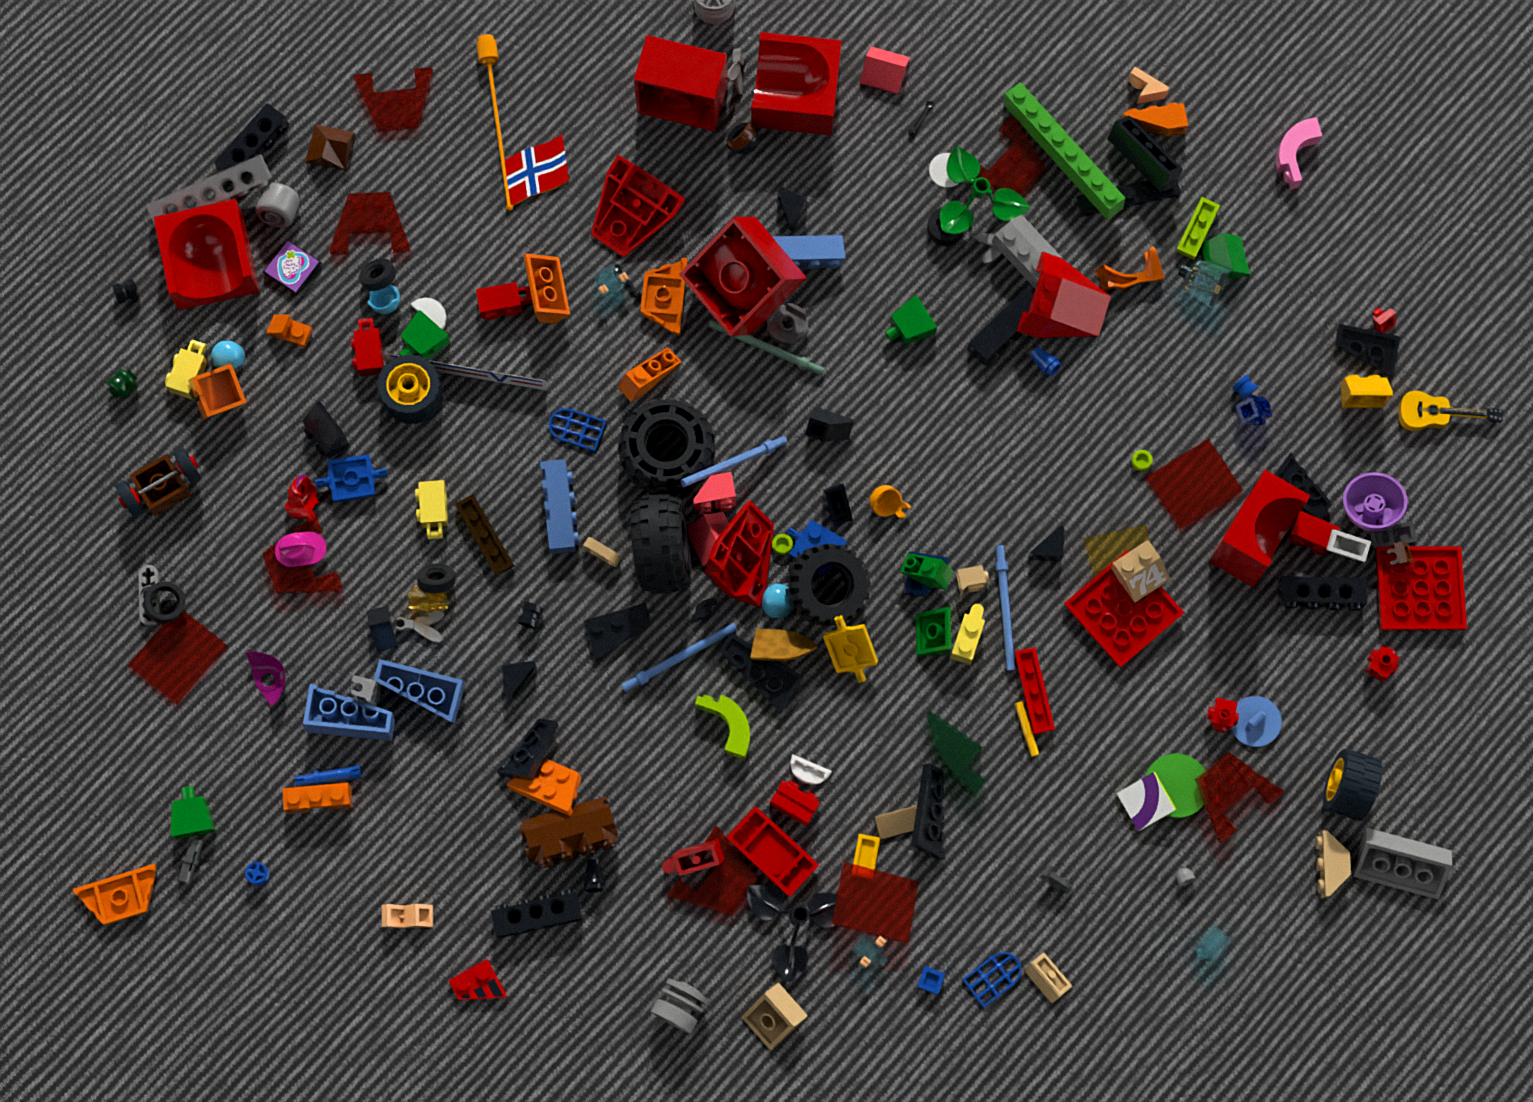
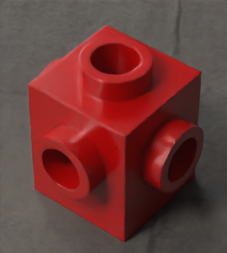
M1381 646L1377 651L1373 649L1367 658L1369 664L1364 671L1383 683L1389 675L1393 676L1400 665L1397 662L1400 657L1390 647Z
M1217 697L1213 702V707L1209 706L1206 719L1210 720L1209 726L1214 727L1213 730L1222 733L1230 731L1233 725L1237 726L1239 713H1236L1238 702Z

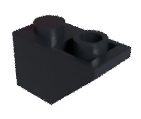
M815 407L810 416L805 435L824 442L847 440L850 438L855 420Z

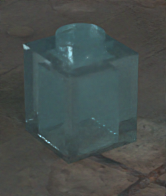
M1214 925L1194 945L1197 948L1196 953L1202 959L1211 961L1231 939Z

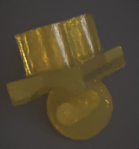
M413 584L411 592H407L409 609L424 611V617H429L430 611L448 609L446 592L427 593L421 590L418 584Z

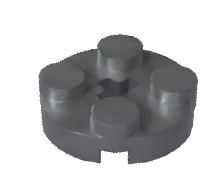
M792 303L779 306L767 319V332L779 344L793 346L801 341L808 331V319L805 311ZM788 320H791L792 327H788L787 329L784 328V324L782 322H787Z

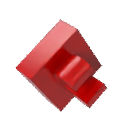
M1378 307L1372 312L1375 316L1372 320L1375 322L1376 332L1386 333L1396 325V312L1391 308L1384 312Z

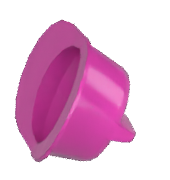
M315 532L292 533L283 536L275 546V555L277 560L287 567L311 565L323 559L327 546L325 540Z

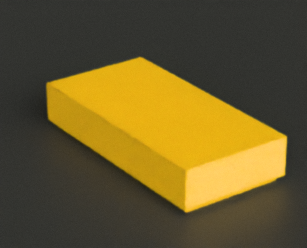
M858 835L851 873L852 878L873 880L880 842L879 837Z

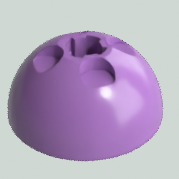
M1365 473L1357 476L1347 485L1343 495V506L1346 515L1357 527L1372 532L1384 531L1396 525L1403 517L1407 508V495L1403 486L1393 477L1383 473Z

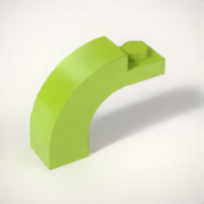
M703 695V697L697 696L695 708L720 716L729 727L730 734L724 749L725 754L745 760L750 745V729L742 709L733 700L724 695H720L718 702H715V698L708 695Z

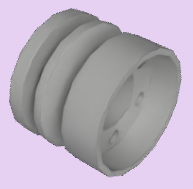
M693 0L697 16L704 22L711 24L723 23L728 20L734 13L736 5L735 0Z
M668 978L666 984L673 988V991L665 988L662 989L663 994L669 998L668 1001L657 999L650 1012L674 1027L691 1034L698 1022L691 1015V1012H703V1009L697 1006L696 1002L707 1005L709 1000L696 988L682 981Z

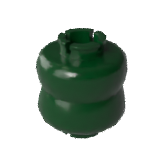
M119 369L113 377L108 379L107 384L110 388L107 390L116 399L118 397L127 399L131 392L138 388L136 383L138 378L129 369L127 372Z

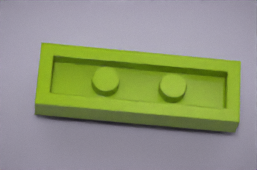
M1201 197L1176 252L1195 260L1218 212L1219 204Z

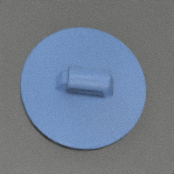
M1260 696L1246 697L1238 702L1236 713H1239L1237 726L1233 725L1231 729L1234 736L1240 742L1252 747H1260L1271 743L1278 736L1282 725L1281 715L1275 704Z

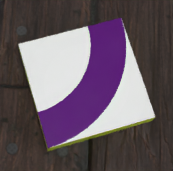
M1156 772L1147 775L1117 793L1138 831L1177 810Z

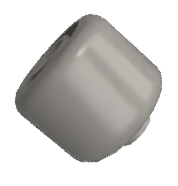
M270 183L263 188L255 212L258 218L267 225L285 228L293 223L300 198L292 188L280 183Z

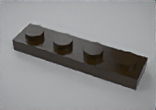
M474 494L455 503L456 508L495 576L497 577L515 567Z

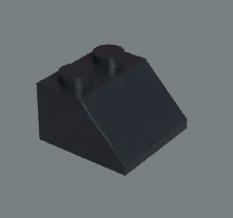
M320 401L316 402L302 421L305 426L303 432L309 440L313 438L317 442L315 448L321 456L326 454L331 459L350 444L344 432Z

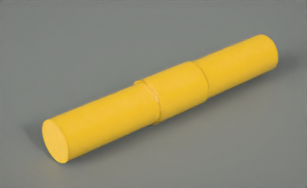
M1023 701L1017 702L1015 707L1031 757L1038 756L1039 752Z

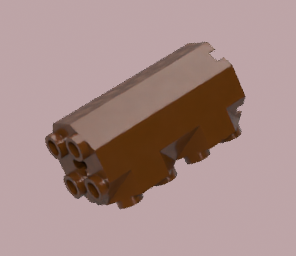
M606 796L571 806L573 810L571 816L554 811L522 821L523 825H520L519 829L524 842L527 841L529 845L525 847L529 861L539 865L542 869L552 866L554 861L561 860L562 862L573 860V854L581 852L583 856L595 853V849L603 847L604 850L616 847L615 842L619 841Z

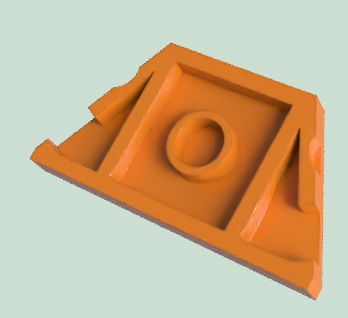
M682 258L681 261L674 264H666L659 269H652L644 273L641 314L680 336L686 283L679 274L687 266L688 258Z
M546 759L541 762L533 780L514 778L506 785L509 790L571 816L573 813L571 806L573 800H576L581 776L579 772Z
M151 864L74 888L73 892L95 914L98 920L106 926L148 912L157 866L156 864Z

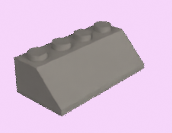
M1023 215L1008 222L994 235L991 241L1035 289L1040 273L1035 271L1041 252L1062 258Z
M1366 828L1359 846L1353 877L1439 900L1452 868V850Z

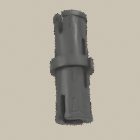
M190 838L186 855L181 860L183 864L177 881L191 884L195 867L200 862L198 857L204 844L203 841Z

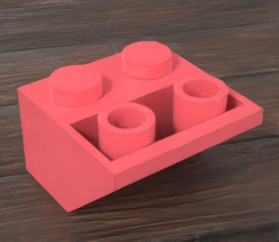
M731 472L711 475L693 499L695 514H711L713 510L719 509L721 512L732 510V507L736 506V494Z

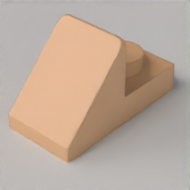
M1134 67L1130 73L1128 81L1136 89L1143 90L1137 104L1165 99L1169 90L1168 86L1137 67Z

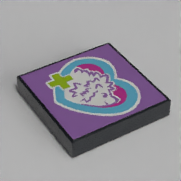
M287 239L263 270V273L297 296L322 263Z

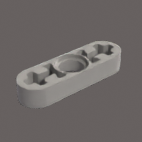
M145 565L139 571V617L144 625L154 627L159 623L153 620L149 622L145 618L147 614L144 611L143 605L144 595L151 586L148 585V579L144 575L151 571L154 576H151L150 583L154 585L160 582V573L154 566ZM159 591L151 602L152 606L156 605L153 609L161 614Z

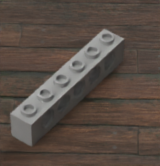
M260 154L156 200L146 207L154 222V217L169 214V205H174L178 211L228 201L231 200L230 197L238 194L240 197L249 193V188L257 186V188H261L269 184L268 180L272 176ZM243 172L251 173L253 180L251 182L245 181L242 177ZM225 180L233 182V190H227L224 187ZM208 188L214 190L215 198H208L205 190ZM187 197L195 198L196 206H189L186 201Z

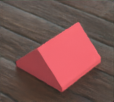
M871 47L866 55L860 84L898 95L910 57Z
M724 512L705 514L688 526L689 539L703 567L707 564L714 542L729 524Z

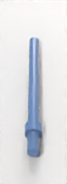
M782 436L773 441H765L759 447L681 479V485L683 487L689 486L764 453H772L776 448L787 444V439L785 436Z
M997 545L995 568L999 578L1007 671H1015L1006 572L1008 571V562L1005 561L1004 545Z
M735 624L728 625L644 672L642 670L635 674L636 677L621 684L624 691L626 692L639 684L643 685L649 682L648 679L730 635V633L737 631Z

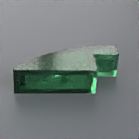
M928 711L926 724L937 756L951 777L975 798L986 780L969 768L983 747L931 711Z

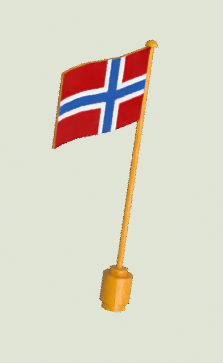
M485 34L479 36L476 42L479 63L488 66L507 202L505 208L511 211L513 206L521 201L556 189L569 181L563 135L561 134L547 143L522 150L507 159L504 158L492 66L499 60L497 43L493 35Z

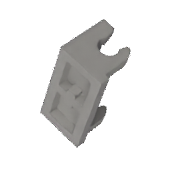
M353 675L351 681L356 683L359 692L351 690V693L356 697H360L356 698V701L377 707L381 694V688L375 680Z

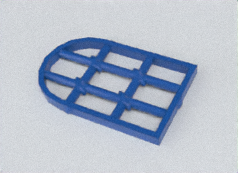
M563 408L552 414L549 420V428L551 434L558 440L596 452L607 421L576 411L575 409ZM564 411L571 412L569 417L558 415V413ZM573 414L587 417L586 423L573 420ZM554 417L567 421L566 426L563 428L551 423ZM590 419L602 422V428L588 425ZM570 423L583 426L582 433L568 430ZM552 428L563 431L562 436L555 435ZM590 428L599 431L598 439L586 436V429ZM569 433L580 437V439L576 443L564 439L565 435ZM587 439L596 442L595 447L591 448L582 445V440Z
M999 952L990 956L987 961L962 980L984 1008L1010 987L1014 986L1022 972L1021 964L1013 954ZM999 955H1008V957L1000 963H998L994 958ZM1010 959H1015L1018 965L1006 973L1002 968L1003 965ZM992 960L995 964L994 968L984 975L980 968ZM999 969L1003 975L991 985L987 978ZM1019 969L1017 979L1014 982H1012V980L1009 977H1011V974ZM977 971L980 974L979 979L972 985H969L966 979ZM1006 978L1010 985L998 993L995 990V986ZM984 980L988 985L987 989L977 995L972 988ZM992 990L995 997L983 1004L980 998Z

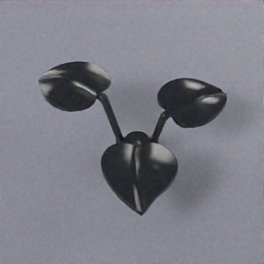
M771 884L749 885L747 890L748 905L757 918L770 921L774 918L776 912L778 914H789V921L795 926L790 946L785 944L778 946L773 951L771 959L775 971L786 982L796 980L801 976L808 964L806 949L801 946L794 947L800 927L806 923L809 917H813L814 923L819 927H834L840 921L848 900L833 893H818L808 900V909L804 906H796L793 910H780L784 904V896L778 887Z

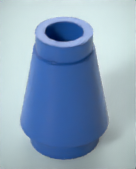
M1036 347L1030 354V357L1033 358L1045 375L1053 376L1061 367L1058 358L1039 347Z

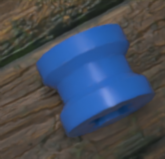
M1246 374L1232 389L1238 392L1240 398L1244 401L1259 386L1256 383H1252L1250 377Z
M260 862L249 864L245 870L246 879L255 886L264 885L270 876L268 868Z

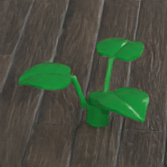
M959 146L953 149L947 161V175L954 183L959 184L966 181L967 184H973L971 187L972 196L964 207L958 201H949L943 205L939 215L943 232L947 234H960L967 231L974 222V215L967 210L975 198H984L986 194H988L990 201L994 203L992 207L993 214L1002 221H1011L1029 210L1030 207L1026 200L1009 188L998 189L993 198L990 182L983 177L976 178L980 172L978 160Z

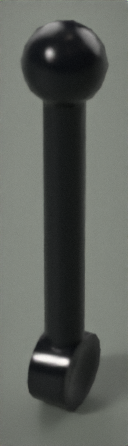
M932 101L926 102V108L913 128L909 129L908 133L910 136L916 134V129L926 113L933 108L934 103Z
M620 264L613 266L614 272L623 273ZM629 280L625 281L632 290L633 296L636 299L640 298L641 292L637 291Z

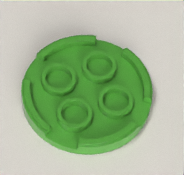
M1178 753L1168 754L1157 759L1148 769L1145 777L1156 772L1177 809L1165 817L1174 819L1186 818L1196 813L1205 804L1210 789L1209 779L1205 769L1194 758Z

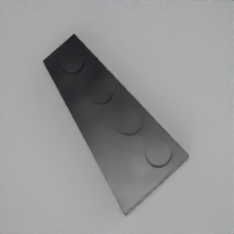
M928 763L923 764L911 846L937 860H945V852L942 851L941 844L942 841H945V832H941V820L944 819V810L941 806V800L944 799V771Z

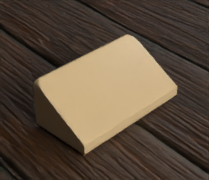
M917 806L876 816L875 822L880 840L913 831Z
M1044 952L1024 969L1025 973L1051 1003H1054L1072 987L1070 982Z

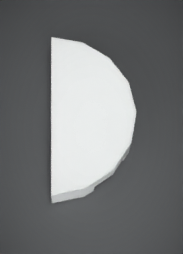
M421 298L411 303V306L417 312L421 310L442 330L444 329L446 313L438 301L431 298Z
M792 754L790 763L792 773L796 779L804 784H820L827 780L832 771Z

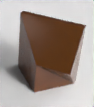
M315 124L305 162L345 171L355 132Z

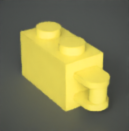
M191 340L187 350L181 348L179 354L174 356L173 369L171 373L167 374L165 379L166 388L170 393L194 399L188 380L205 372L208 364L204 356L207 344Z
M444 480L418 482L419 489H415L416 502H420V509H416L417 522H421L422 527L427 528L428 540L443 539V527L448 526L446 484ZM438 527V530L431 531V528Z
M974 604L969 615H964L950 659L971 665L985 620L981 619L984 612L982 605Z

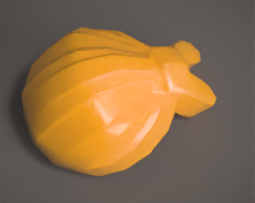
M881 485L875 488L870 495L872 510L882 517L896 514L899 518L905 519L906 515L902 509L911 508L908 503L902 501L900 492L889 485Z

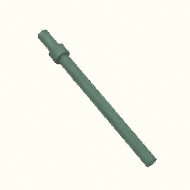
M711 319L708 327L729 335L718 321ZM750 335L732 336L796 364L798 368L804 371L810 370L822 376L825 370L824 367L810 362L811 360L806 357H798Z

